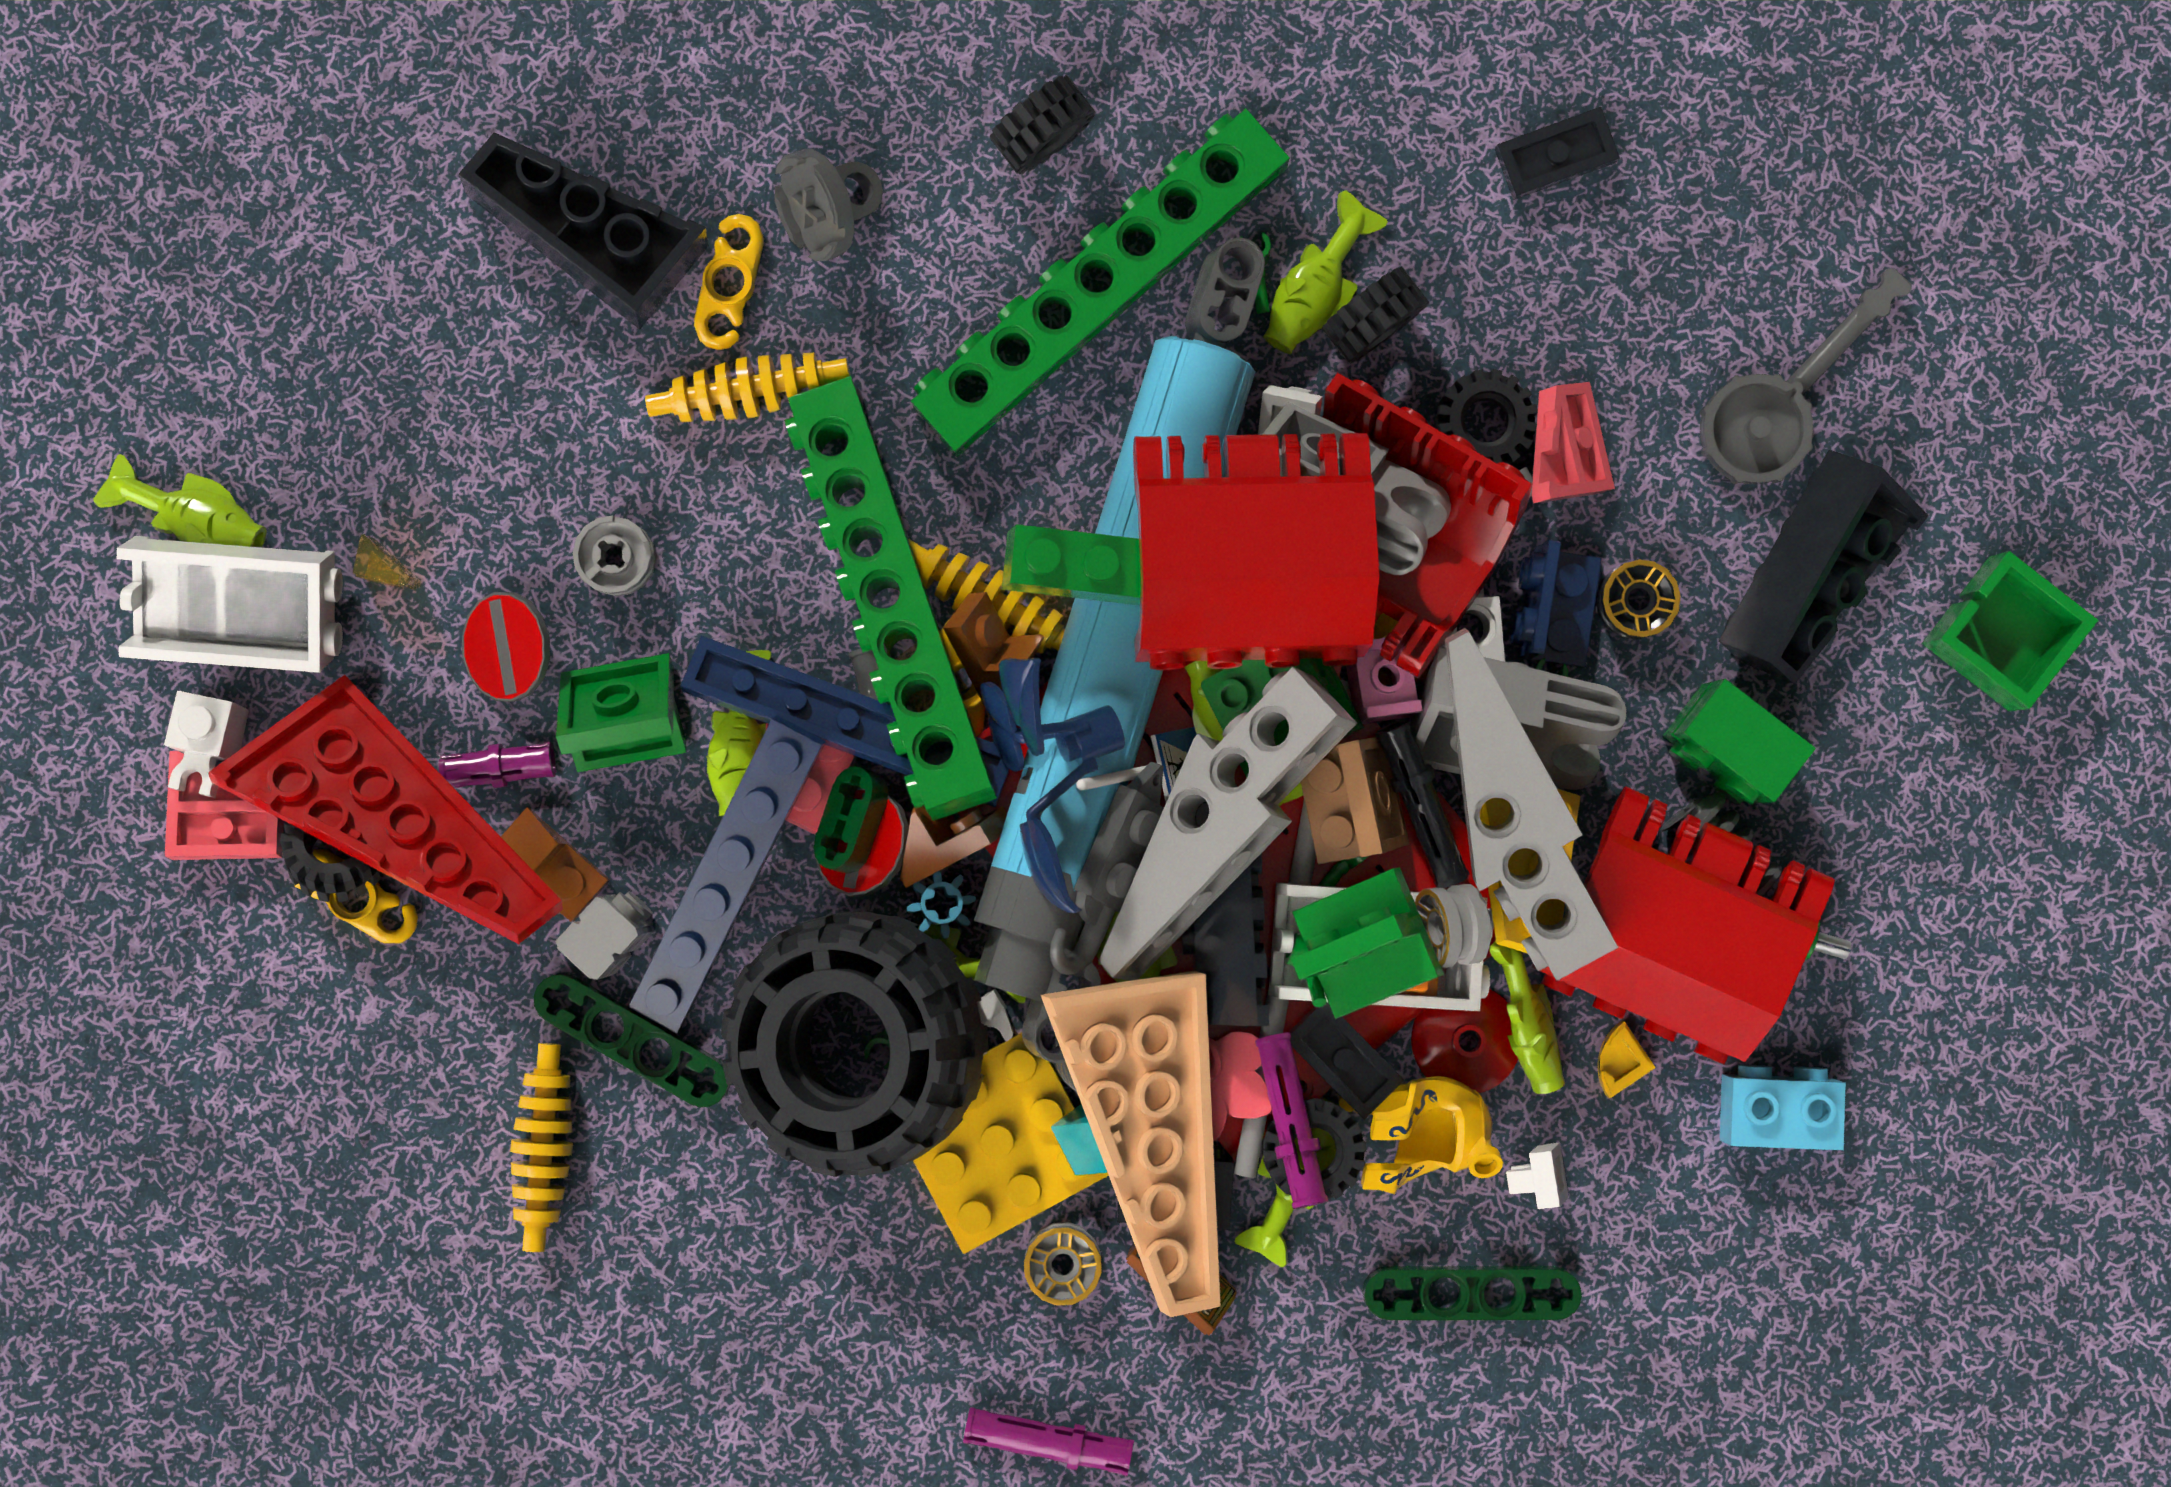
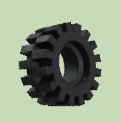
M1068 75L1064 77L1059 76L1053 82L1045 83L1041 90L1033 91L1023 103L1020 101L1013 107L1014 111L1006 114L1000 120L1001 123L993 128V133L990 134L989 138L1017 174H1024L1027 170L1029 172L1035 169L1039 163L1042 165L1052 154L1063 149L1066 143L1072 142L1078 136V132L1085 130L1089 125L1088 122L1095 117L1094 114L1096 112Z
M1403 266L1382 276L1376 283L1373 282L1361 294H1357L1351 299V302L1341 307L1337 314L1330 317L1322 329L1348 364H1351L1364 357L1368 352L1373 351L1382 342L1388 340L1394 333L1405 327L1409 321L1413 320L1419 315V312L1427 307L1429 301Z
M1483 369L1473 371L1468 376L1463 375L1449 387L1439 401L1436 408L1437 416L1434 419V428L1448 436L1454 434L1463 437L1475 447L1478 453L1496 463L1512 464L1529 449L1533 443V435L1536 434L1537 423L1535 422V416L1538 414L1537 404L1532 405L1530 401L1531 391L1528 387L1521 388L1517 384L1520 379L1511 374L1509 378L1501 375L1502 370L1492 369L1490 372H1483ZM1479 401H1490L1500 406L1507 420L1506 430L1500 439L1493 442H1481L1474 439L1468 433L1465 426V415L1472 404Z
M287 822L284 823L286 834L281 833L280 843L285 865L294 885L299 883L301 891L310 897L316 891L319 901L329 902L330 893H336L338 902L349 901L347 891L354 889L357 896L360 897L367 893L365 886L367 881L375 886L381 879L377 869L352 856L342 862L333 864L319 861L313 855V847L318 838Z
M1312 1098L1305 1100L1310 1127L1325 1130L1335 1142L1336 1153L1334 1160L1326 1169L1321 1171L1328 1199H1337L1344 1195L1343 1192L1347 1188H1352L1358 1181L1356 1178L1365 1166L1364 1152H1366V1142L1363 1140L1359 1124L1346 1110L1332 1102ZM1290 1105L1287 1107L1288 1115L1291 1114ZM1273 1119L1266 1128L1267 1132L1262 1142L1263 1160L1272 1180L1282 1191L1291 1195L1283 1159L1276 1158L1274 1148L1280 1145ZM1292 1126L1293 1138L1295 1140L1297 1134L1295 1126ZM1301 1169L1302 1175L1305 1173L1303 1169Z

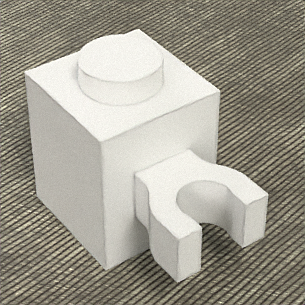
M177 691L164 745L184 753L182 761L173 769L168 788L185 792L189 775L199 772L202 776L199 794L216 798L218 786L211 783L208 772L215 768L216 760L224 761L241 749L249 710L230 701Z

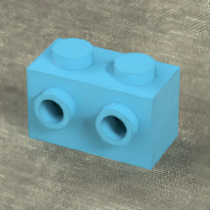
M1738 1065V1075L1722 1074L1720 1141L1730 1146L1844 1150L1846 1083L1828 1078L1827 1068L1794 1067V1077L1772 1076V1066Z

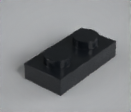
M1602 107L1499 143L1495 147L1497 158L1513 200L1615 164L1620 159Z
M1328 1002L1322 1007H1313L1289 1031L1292 1047L1364 1120L1404 1081L1343 1017L1335 1019Z

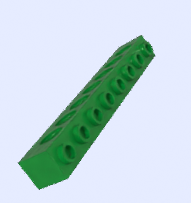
M1246 108L1234 119L1229 113L1218 119L1204 134L1208 141L1193 155L1187 149L1178 154L1163 169L1162 172L1166 175V178L1151 191L1146 186L1138 189L1122 205L1121 209L1125 214L1110 227L1105 222H1102L1092 229L1080 242L1081 247L1084 249L1068 264L1063 258L1052 264L1038 279L1042 287L1027 300L1022 295H1018L997 314V318L1001 322L986 336L980 331L971 335L955 351V354L959 357L955 363L944 372L938 367L933 369L915 385L913 390L918 395L911 400L913 408L956 457H959L1287 169L1290 157ZM1224 160L1234 167L1236 176L1227 183H1218L1208 176L1206 167L1213 161ZM1183 196L1193 203L1195 212L1189 218L1182 220L1174 219L1165 211V203L1172 197ZM1142 232L1152 239L1154 247L1146 255L1134 256L1125 250L1122 244L1123 240L1131 233ZM1101 268L1111 275L1113 282L1107 290L1094 293L1082 285V276L1090 269ZM1051 304H1060L1069 310L1071 319L1063 328L1050 329L1044 326L1039 319L1042 310ZM1018 340L1027 345L1030 353L1026 361L1017 366H1009L999 359V349L1007 341ZM969 376L980 377L988 385L986 395L981 400L973 403L965 402L957 395L959 383Z
M849 376L789 397L788 401L794 417L785 419V425L795 451L805 448L810 466L801 469L803 479L811 500L822 499L827 516L818 519V523L828 550L831 551L838 548L844 567L836 569L835 574L845 601L856 600L861 618L852 621L853 628L862 652L873 651L878 669L869 672L879 703L883 704L890 701L896 721L887 724V729L897 756L906 753L908 755L913 774L904 776L915 809L925 806L931 819L935 821L997 799L852 377ZM834 439L848 441L847 447L839 455L826 456L822 454L824 447ZM859 488L865 491L863 499L858 504L850 507L839 504L841 496L847 490ZM869 538H877L883 541L880 550L875 555L870 557L856 555L857 547L862 541ZM893 588L900 591L897 602L891 607L881 609L873 606V600L881 590ZM911 639L917 642L915 653L908 659L895 660L890 657V651L898 641ZM921 690L935 693L934 703L926 711L912 712L907 709L908 701L914 693ZM947 742L953 745L952 755L945 763L931 765L925 762V753L934 743Z

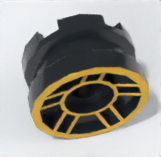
M1639 559L1616 567L1604 577L1597 590L1596 607L1599 618L1608 630L1613 631L1622 638L1638 640L1658 634L1671 625L1679 611L1681 595L1677 581L1668 569L1654 561ZM1634 589H1637L1644 597L1649 596L1650 598L1649 603L1644 605L1641 610H1635L1629 604L1628 597Z

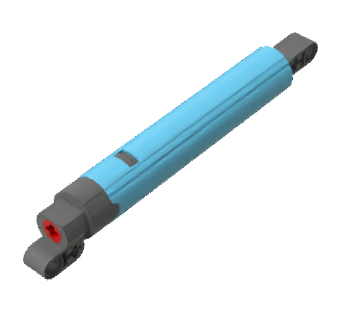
M1239 237L1230 239L1206 256L1186 315L1185 327L1191 340L1182 339L1177 336H1168L1155 340L1095 534L1139 539L1138 506L1135 495L1133 442L1135 436H1161L1163 478H1167V437L1181 436L1185 449L1183 463L1184 478H1204L1202 444L1204 443L1205 435H1219L1223 477L1225 435H1236L1255 375L1254 369L1248 362L1241 359L1239 355L1225 349L1228 342L1236 339L1245 330L1264 272L1265 260L1263 253L1257 244L1249 239ZM1225 255L1233 256L1240 262L1243 269L1241 280L1232 279L1224 271L1223 258ZM1224 297H1232L1229 300L1222 303ZM1220 307L1217 317L1220 323L1225 324V327L1217 331L1214 329L1216 325L1215 319L1208 316V313ZM1074 599L1040 708L1041 725L1063 722L1064 720L1109 705L1113 708L1121 723L1125 738L1123 749L1096 758L1098 770L1084 775L1081 779L1132 769L1163 672V670L1151 669L1149 662H1135L1134 639L1139 628L1140 605ZM1052 738L1044 740V754L1034 756L1028 749L1024 759L1025 765L1016 793L1013 794L974 919L975 922L990 926L974 981L1030 998L1031 1001L1022 1028L1024 1045L1030 1053L1053 1063H1063L1066 1061L1060 1046L1046 1050L1041 1042V1032L1044 1026L1050 1022L1041 995L1099 986L1101 979L1097 968L1091 962L1083 971L1073 974L1075 977L1080 978L1077 988H1067L1059 983L1062 973H1059L1054 968L1050 959V946L1054 933L1058 928H1063L1066 931L1064 953L1067 957L1073 952L1084 928L1085 921L1078 912L1069 913L1059 909L1043 895L1031 876L1023 851L1020 824L1027 821V810L1079 766L1075 760L1067 763L1063 759L1056 739ZM1129 781L1083 791L1077 789L1075 783L1048 806L1041 815V821L1046 826L1055 844L1068 894L1074 904H1076L1077 892L1073 889L1119 785L1127 787Z

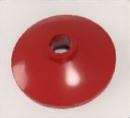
M1489 989L1487 997L1485 999L1481 998L1480 1011L1427 1008L1419 1014L1413 1023L1411 1046L1415 1061L1426 1077L1444 1076L1453 1078L1472 1090H1476L1478 1093L1486 1092L1503 1082L1512 1072L1518 1061V1057L1512 1050L1508 1035H1512L1511 1020L1507 1011L1508 1002L1499 994ZM1467 1030L1475 1031L1479 1038L1477 1047L1471 1051H1464L1459 1045L1461 1034Z

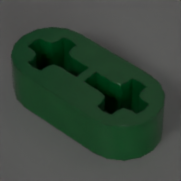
M850 767L843 770L837 776L821 818L813 847L815 857L823 867L850 874L858 871L865 865L888 800V786L881 775L861 767ZM858 787L865 789V796L862 800L854 798ZM840 840L848 843L845 853L837 851V845Z

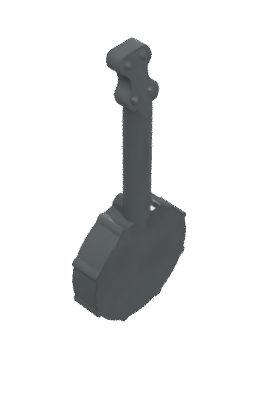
M1889 268L1885 270L1880 276V286L1877 289H1868L1861 294L1859 298L1860 304L1787 381L1780 374L1774 376L1767 374L1735 375L1700 410L1701 454L1707 457L1717 471L1729 478L1731 483L1756 485L1781 482L1787 474L1802 462L1806 454L1813 449L1812 404L1807 402L1803 395L1876 318H1882L1890 313L1891 301L1894 297H1904L1910 293L1912 289L1911 283L1896 269Z

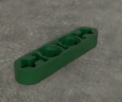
M555 974L544 979L537 986L534 994V1007L538 1015L546 1022L685 1102L697 1107H710L720 1102L728 1093L730 1085L726 1083L721 1060L661 1025L632 1011L626 1005L579 978L569 974ZM565 984L571 988L568 998L576 1004L585 1006L588 996L596 1001V1004L585 1014L581 1029L573 1024V1021L580 1016L577 1012L570 1008H563L557 1013L551 1010L553 1000L547 996L549 989L558 990ZM610 1010L616 1012L624 1022L623 1034L615 1042L601 1040L594 1031V1021L602 1011ZM651 1038L665 1040L672 1050V1059L664 1069H652L642 1059L643 1045ZM684 1051L693 1056V1059L685 1065L686 1067L698 1073L703 1072L707 1067L715 1071L713 1081L719 1085L717 1092L708 1090L702 1096L696 1094L694 1090L697 1083L685 1074L679 1076L678 1084L669 1080V1076L680 1066Z
M1386 1266L1371 1272L1365 1279L1362 1289L1364 1302L1369 1310L1378 1318L1385 1320H1560L1574 1314L1580 1306L1582 1298L1581 1287L1576 1278L1565 1269L1556 1266ZM1421 1277L1417 1291L1422 1306L1421 1309H1411L1413 1306V1299L1411 1297L1394 1298L1393 1307L1385 1308L1380 1298L1373 1297L1374 1290L1383 1288L1384 1279H1392L1397 1289L1414 1290L1411 1278ZM1531 1277L1529 1286L1532 1289H1548L1551 1286V1279L1558 1278L1560 1285L1563 1288L1569 1289V1296L1561 1297L1559 1299V1307L1554 1308L1551 1307L1550 1301L1545 1297H1529L1532 1308L1523 1309L1526 1291L1522 1278ZM1439 1278H1450L1458 1284V1299L1447 1308L1434 1306L1429 1301V1287ZM1494 1278H1506L1514 1286L1515 1292L1512 1301L1505 1307H1491L1484 1298L1486 1285Z

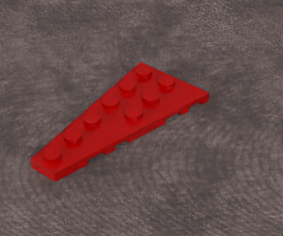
M345 674L208 772L211 783L517 944H520L563 910L562 900Z

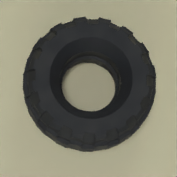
M873 911L840 912L810 919L779 933L763 945L760 954L752 963L744 966L732 986L735 988L733 992L735 997L731 1008L724 1010L721 1028L722 1039L727 1040L728 1058L721 1060L727 1085L734 1084L742 1102L737 1109L750 1129L759 1128L768 1137L767 1144L769 1148L788 1162L798 1160L805 1163L806 1166L812 1167L811 1172L833 1177L840 1175H859V1177L892 1170L924 1155L946 1139L963 1121L962 1116L970 1103L977 1098L984 1075L980 1074L983 1053L988 1051L987 1025L981 1023L977 1002L982 1000L972 977L966 979L955 963L957 955L940 939H932L920 931L918 924L898 916L873 913ZM847 992L862 999L874 1009L886 1028L890 1043L889 1069L881 1087L871 1095L856 1097L842 1092L826 1080L814 1061L810 1047L811 1022L820 1002L832 993Z

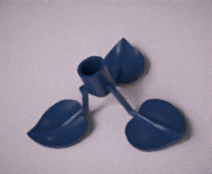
M1008 658L999 663V675L1003 691L992 682L980 685L983 703L988 713L990 733L1006 766L1015 772L1024 768L1025 762L1020 743H1026L1030 752L1034 756L1044 754L1045 751L1044 740L1052 738L1056 739L1059 752L1067 763L1075 760L1079 764L1076 769L1027 810V821L1020 824V835L1025 859L1037 887L1059 909L1069 913H1077L1082 911V909L1073 903L1068 894L1055 844L1046 826L1041 821V815L1048 806L1084 775L1098 770L1096 758L1124 748L1125 738L1123 729L1115 711L1109 705L1064 720L1063 722L1041 725L1039 668L1041 659L1031 658L1022 660Z

